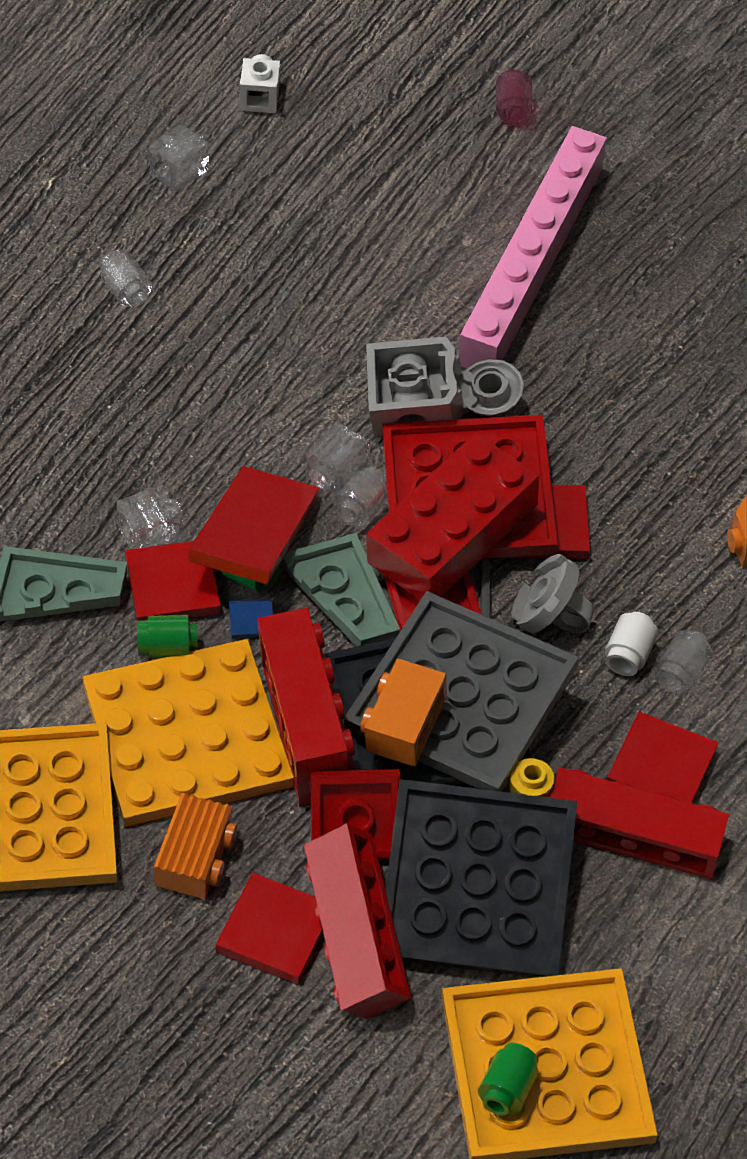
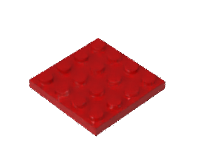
M543 415L382 424L389 512L476 432L539 475L538 505L482 559L558 554V539Z

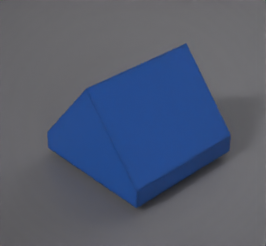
M268 598L229 601L231 639L259 637L257 618L273 615L272 600Z

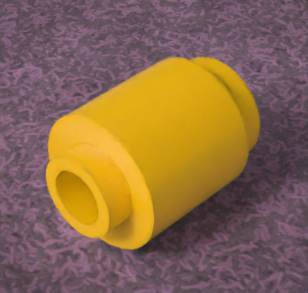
M534 758L523 759L517 763L510 775L508 793L550 797L554 784V773L550 766L542 760Z

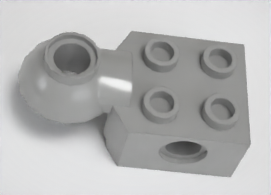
M446 336L366 344L368 405L374 437L383 436L382 424L461 419L464 413L472 412L489 418L499 417L513 409L522 396L524 386L522 376L512 364L503 360L488 359L476 362L465 371H462L459 355ZM489 391H497L496 393L487 394Z

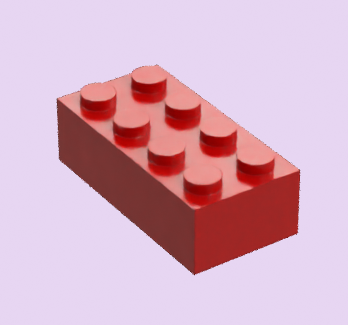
M475 432L366 533L367 563L420 601L426 591L442 597L538 505L539 475Z
M307 607L257 618L262 668L283 747L294 777V789L299 807L311 805L310 771L355 770L352 755H355L353 739L350 730H344L342 721L345 718L340 694H334L332 683H335L331 660L329 657H324L322 650L325 647L320 622L312 624Z

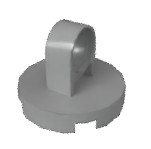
M561 554L551 556L534 570L540 576L530 587L524 583L519 590L513 604L512 618L517 621L516 624L531 634L541 631L550 623L569 633H584L589 629L594 614V606L588 599L575 591L580 573L578 565ZM568 612L576 613V614L579 615V616L570 614V613H568Z

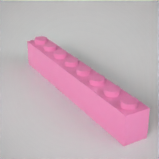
M574 126L570 128L460 334L458 355L461 367L468 369L476 362L488 359H504L603 168L607 137Z

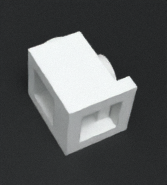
M264 54L256 55L252 59L243 58L239 111L276 113L280 84V61L272 60L271 57ZM249 90L269 92V97L249 96Z

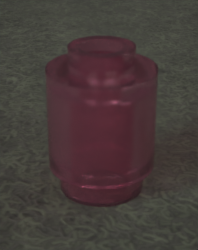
M509 70L500 74L496 79V112L507 125L517 126L524 124L533 111L532 79L523 71Z

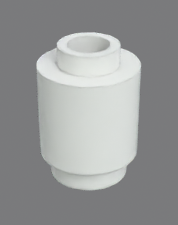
M641 612L622 614L619 617L605 649L607 656L605 660L606 665L615 673L623 676H633L645 666L658 635V628L648 615Z

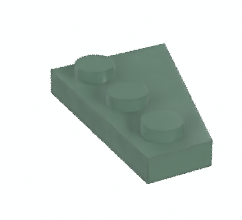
M357 533L286 552L279 566L356 646L394 639L400 633L399 625L372 566L367 563V555Z
M4 546L0 559V622L120 606L128 573L127 562Z

